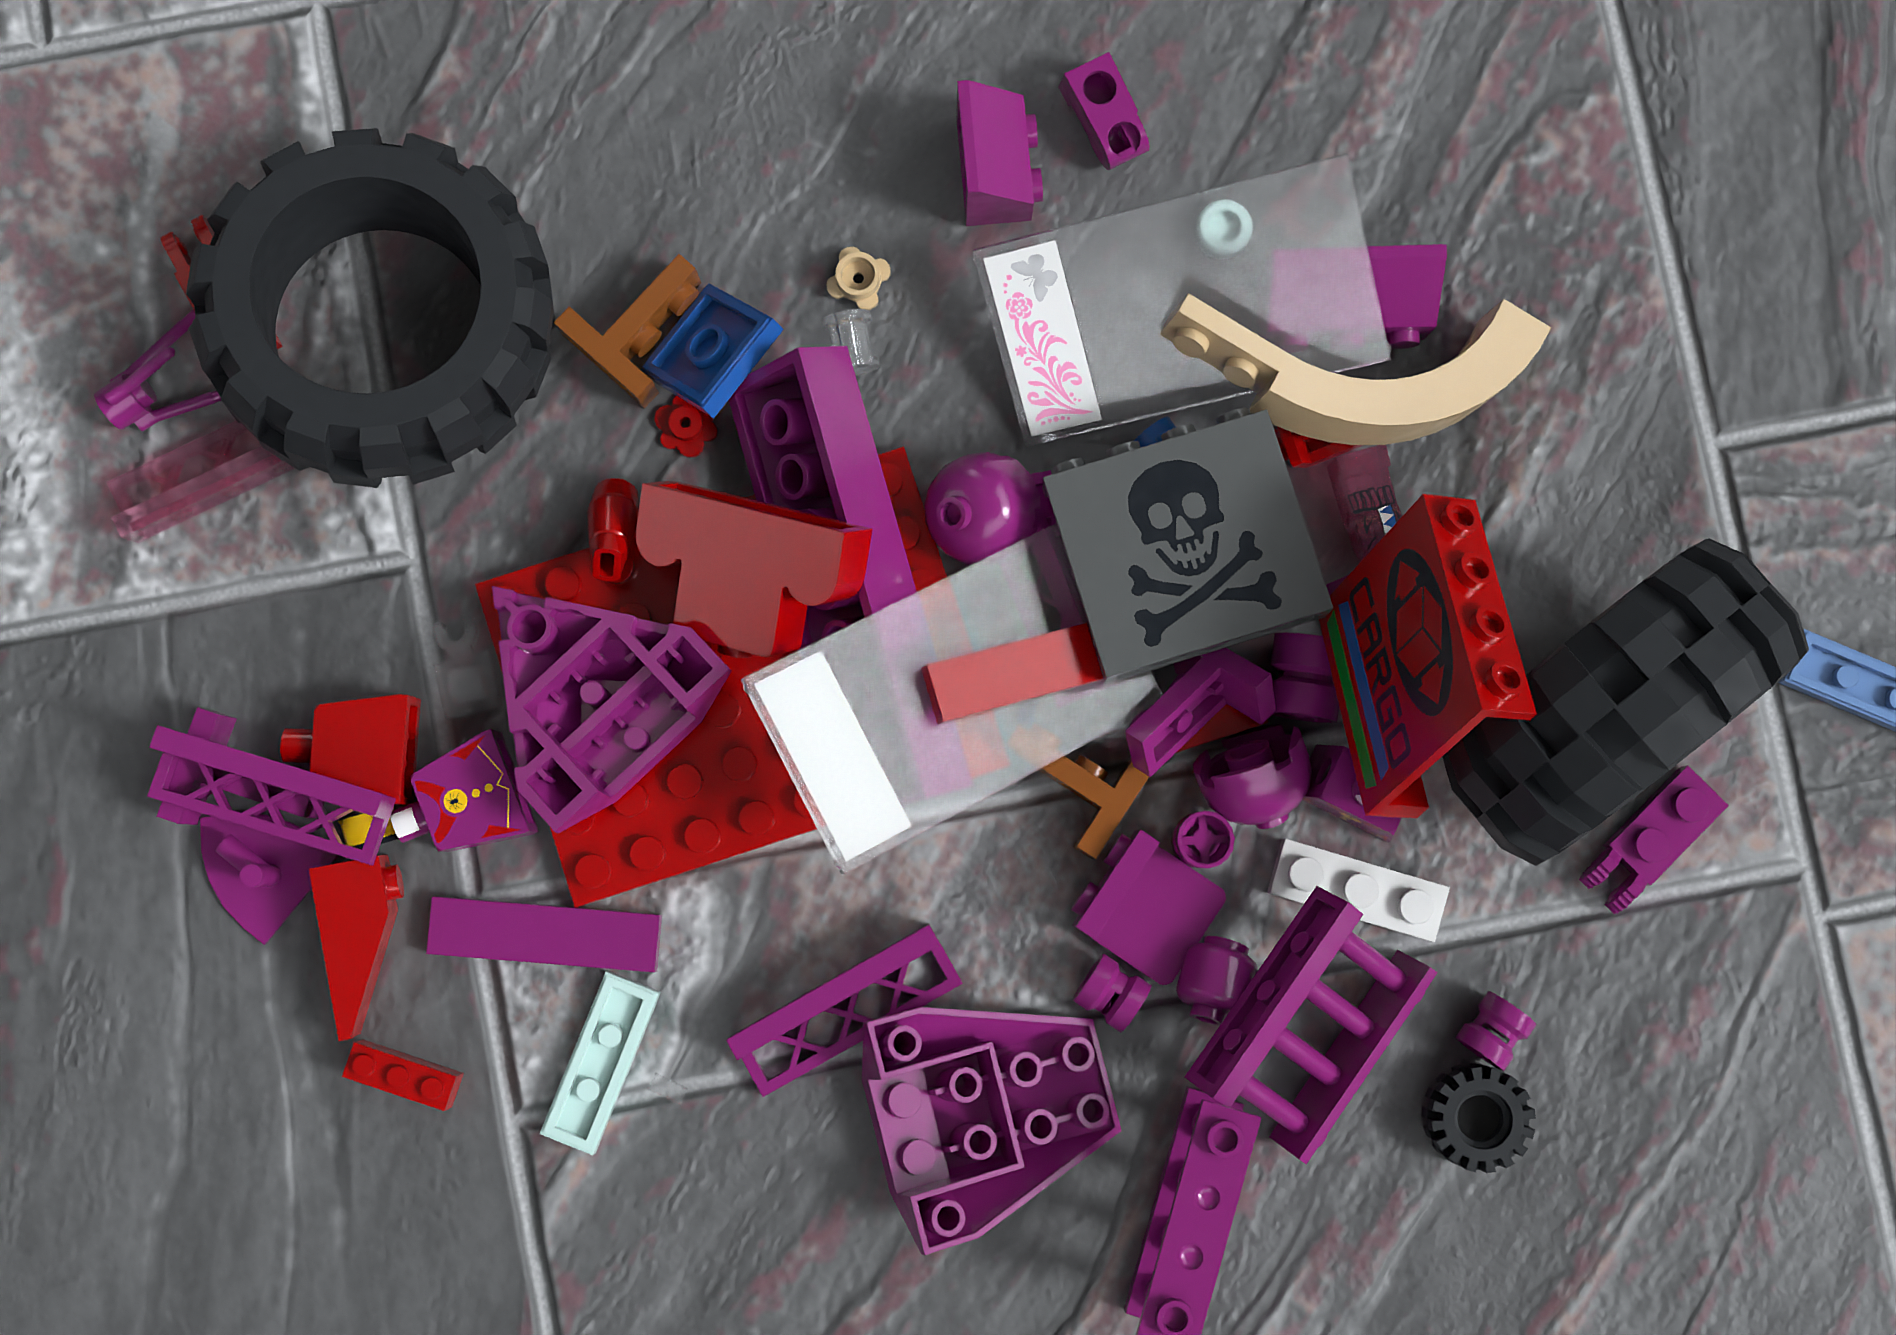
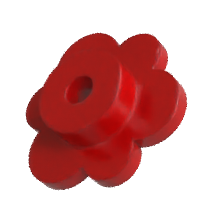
M678 396L674 397L672 405L662 406L655 413V424L663 432L660 437L662 445L669 450L678 448L679 452L685 457L694 458L699 456L704 450L705 442H711L717 437V427L712 423L714 419ZM689 420L691 424L689 427L684 428L682 427V422Z

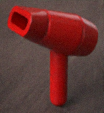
M609 478L599 482L594 488L587 511L592 575L601 581L609 582L620 579L636 531L639 495L636 487L624 479Z

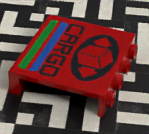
M1422 494L1330 595L1333 609L1325 618L1319 619L1365 816L1417 819L1429 809L1421 775L1485 717L1531 720L1537 715L1476 500Z

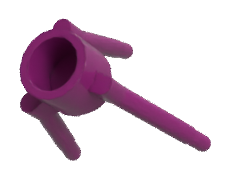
M194 309L183 319L179 320L126 370L112 378L110 383L94 393L95 401L100 410L118 429L123 430L135 423L143 432L159 421L222 401L216 390L155 410L151 408V404L157 401V396L146 379L174 357L175 349L170 346L189 330L190 325L195 319Z

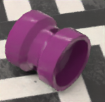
M1210 811L1196 812L1183 817L1174 827L1171 838L1173 851L1178 859L1189 867L1200 869L1216 867L1225 862L1233 851L1235 841L1233 829L1228 821L1216 812Z
M1102 953L1081 982L1072 1001L1086 1010H1098L1104 1015L1105 1022L1122 1033L1143 1005L1152 985L1137 975L1128 977L1120 971L1119 964Z
M1487 991L1478 1004L1479 1015L1474 1022L1465 1023L1455 1038L1485 1062L1504 1072L1514 1058L1512 1049L1519 1040L1528 1039L1537 1024L1507 1000L1491 991ZM1482 1025H1485V1026H1486L1487 1028H1489L1491 1031H1493L1494 1033H1496L1497 1035H1499L1501 1038L1505 1039V1040H1506V1043L1503 1042L1501 1039H1499V1038H1498L1497 1036H1495L1494 1034H1492V1033H1491L1490 1031H1488L1487 1029L1483 1028Z

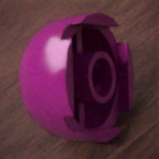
M990 452L964 455L944 465L929 486L924 509L925 522L930 535L949 557L964 564L996 565L1005 563L1021 555L1035 539L1038 527L1033 528L1035 522V509L1041 508L1039 492L1032 475L1018 460L1010 456H1000Z
M1272 724L1231 735L1221 740L1223 747L1228 750L1217 754L1212 759L1208 750H1205L1193 763L1194 774L1209 807L1226 820L1240 825H1256L1258 829H1269L1281 825L1289 818L1288 813L1300 804L1310 788L1312 777L1310 758L1301 731L1293 726L1292 734H1285L1282 724Z

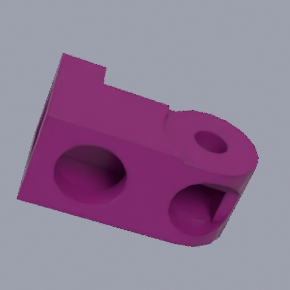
M1110 52L1064 73L1058 88L1068 107H1073L1097 158L1104 168L1111 170L1149 151V140L1137 114L1138 109Z

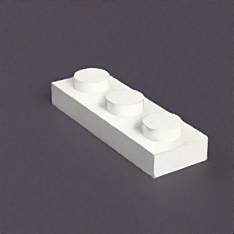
M1282 839L1267 893L1304 904L1315 887L1319 886L1348 901L1362 912L1363 916L1359 921L1429 942H1435L1450 887L1299 842Z

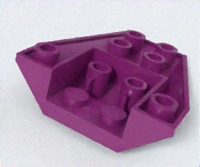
M917 1007L863 1023L862 1083L889 1192L922 1255H928L980 1238L1122 1131L1093 1019Z

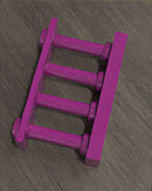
M1316 886L1184 1076V1078L1221 1105L1231 1107L1240 1095L1278 1122L1269 1138L1306 1165L1318 1147L1323 1144L1328 1132L1415 1005L1421 1001L1426 989L1437 975V972L1430 966L1398 949L1390 961L1352 932L1363 916V913L1348 901L1319 886ZM1338 951L1376 979L1358 1008L1319 980ZM1305 999L1344 1027L1325 1056L1286 1028ZM1272 1047L1311 1075L1292 1104L1252 1076Z
M1186 1086L1124 1306L1126 1314L1140 1318L1136 1335L1202 1334L1262 1118L1244 1112V1104L1235 1100L1231 1107H1227L1215 1101L1202 1090Z

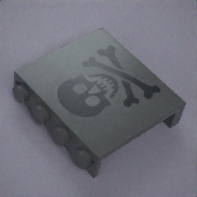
M1246 407L1235 409L1220 415L1216 419L1217 425L1197 431L1193 424L1179 426L1161 435V442L1140 447L1138 441L1123 443L1107 450V458L1088 464H1085L1083 458L1067 460L1050 469L1052 475L1043 477L1042 490L1044 497H1049L1099 655L1098 661L1104 678L1102 679L1104 685L1325 618L1333 609L1267 409L1253 414Z

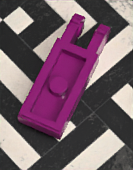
M1688 765L1681 766L1603 845L1606 849L1586 868L1579 880L1588 889L1601 884L1620 862L1631 874L1620 886L1611 892L1604 904L1614 915L1627 908L1644 891L1646 886H1651L1729 805Z

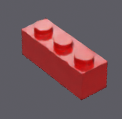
M362 1039L353 1043L342 1077L446 1111L453 1106L464 1073Z

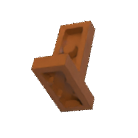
M678 254L603 336L569 306L553 323L565 339L645 409L659 394V391L653 381L630 360L635 354L639 357L644 356L655 346L662 334L659 328L673 313L676 316H680L687 311L699 295L697 288L701 284V280L696 268Z
M1032 724L1028 731L1017 725L1003 748L1097 809L1073 846L1089 858L1096 859L1149 776L1133 767L1132 759L1130 758L1111 787L1104 782L1108 772L1082 755H1079L1077 760L1073 762L1056 751L1061 742L1050 733L1035 724Z

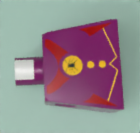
M493 729L486 730L410 776L418 801L392 810L390 816L395 833L402 843L430 833L438 852H451L529 836L539 832L529 803L517 790L515 766L502 732Z
M1316 744L1310 755L1312 769L1310 788L1302 800L1386 842H1390L1402 818L1365 816L1350 749L1345 746ZM1331 764V767H1330V770H1329L1327 776H1326L1325 779L1322 781V777H1323V775H1324V773H1325L1327 767Z

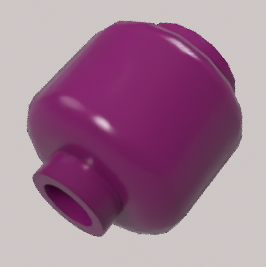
M1205 936L1204 943H1197L1188 947L1177 982L1176 992L1182 1002L1191 1006L1190 1017L1204 1023L1220 1026L1258 971L1256 962L1248 956L1249 948L1247 946L1223 937Z

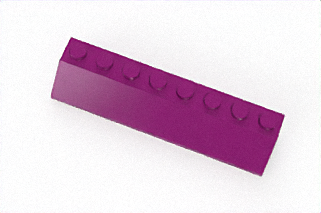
M797 347L748 374L729 399L756 500L873 529L865 579L857 594L843 601L807 607L802 645L798 649L800 659L802 661L821 652L901 808L972 787L954 721L937 725L921 671L923 666L937 661L848 347Z

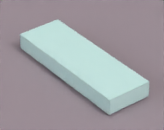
M605 972L539 1134L590 1155L596 1153L660 996V991L613 972Z

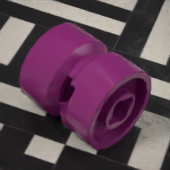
M1292 632L1275 633L1270 665L1279 672V676L1277 679L1272 680L1276 711L1271 716L1307 722L1337 723L1339 703L1323 636Z

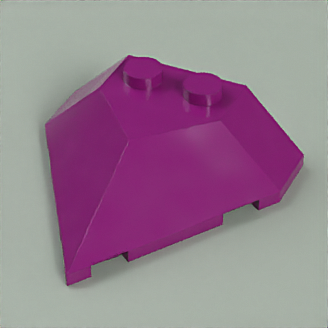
M492 586L494 608L498 610L502 638L499 641L509 730L514 736L517 767L514 768L516 787L519 793L553 831L560 833L617 802L692 732L704 719L732 671L691 627L638 619L634 615L547 597L546 599L518 594L514 590Z

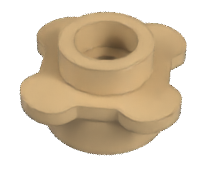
M847 247L839 253L836 274L827 280V291L835 299L844 297L856 302L858 308L863 311L871 310L878 304L877 292L881 283L890 277V266L884 259L879 258L875 260L871 255L860 252L856 247ZM856 274H861L864 277L862 283L854 282L853 278Z

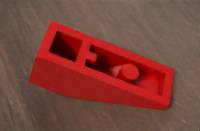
M378 855L374 865L352 860L309 868L338 1041L349 1040L361 1034L397 916L398 907L396 899L404 897V885L398 864L390 865L388 855Z

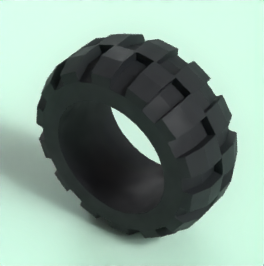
M378 128L332 131L334 147L306 155L300 142L297 141L260 161L266 177L251 190H248L239 182L231 186L207 219L214 231L210 245L200 244L193 251L186 295L193 303L195 309V319L190 325L189 331L201 368L212 382L222 402L237 423H242L257 438L262 448L299 471L312 467L328 473L333 483L378 488L382 483V478L409 476L413 485L453 473L455 471L451 462L475 448L484 454L488 453L517 426L514 417L515 413L524 400L537 397L551 361L549 342L551 329L555 327L553 323L555 317L548 263L535 226L524 221L518 211L516 197L486 167L472 165L468 169L458 163L454 147L421 135L406 133L403 146L382 143ZM381 230L400 231L418 235L438 243L452 252L476 277L481 286L480 301L474 323L466 339L455 354L438 370L411 385L378 393L339 391L308 380L291 369L279 358L276 346V319L280 302L289 282L301 266L315 253L344 237Z
M1710 538L1695 544L1639 583L1526 674L1537 715L1531 720L1485 717L1442 756L1452 791L1501 849L1535 866L1553 858L1605 821L1700 747L1771 689L1800 662L1808 652L1809 647L1798 612L1744 553Z

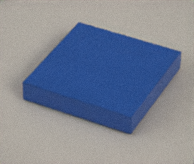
M709 283L645 362L641 371L658 385L714 419L784 329L772 317Z

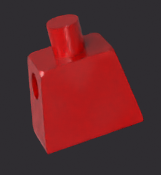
M397 694L318 704L314 709L313 729H284L280 743L282 761L310 763V772L390 796L396 799L395 804L398 805L413 803L415 791L410 776L416 772L421 699L410 695Z

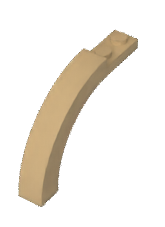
M1189 293L1170 314L1159 335L1173 342L1176 349L1184 355L1199 358L1223 372L1224 377L1234 385L1249 388L1256 392L1257 395L1249 408L1250 412L1253 414L1267 409L1271 422L1275 426L1326 442L1350 445H1386L1411 441L1436 433L1459 422L1504 389L1526 368L1541 348L1551 327L1503 299L1477 322L1468 341L1455 359L1429 372L1412 377L1386 380L1353 378L1310 365L1285 352Z

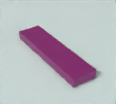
M434 896L431 901L426 954L655 973L658 968L662 915Z

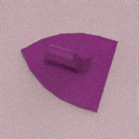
M265 814L255 816L274 823L271 816ZM212 816L200 818L201 854L208 880L222 906L247 932L263 945L269 942L312 889L309 868L333 864L339 856ZM285 821L289 828L296 830L300 828L294 823Z

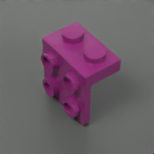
M1134 830L1130 838L1121 833L1103 860L1110 868L1098 886L1089 881L1073 904L1071 910L1078 914L1072 926L1158 984L1168 985L1174 981L1180 972L1188 947L1199 943L1224 905L1226 894L1222 888L1159 847L1160 842L1143 830Z

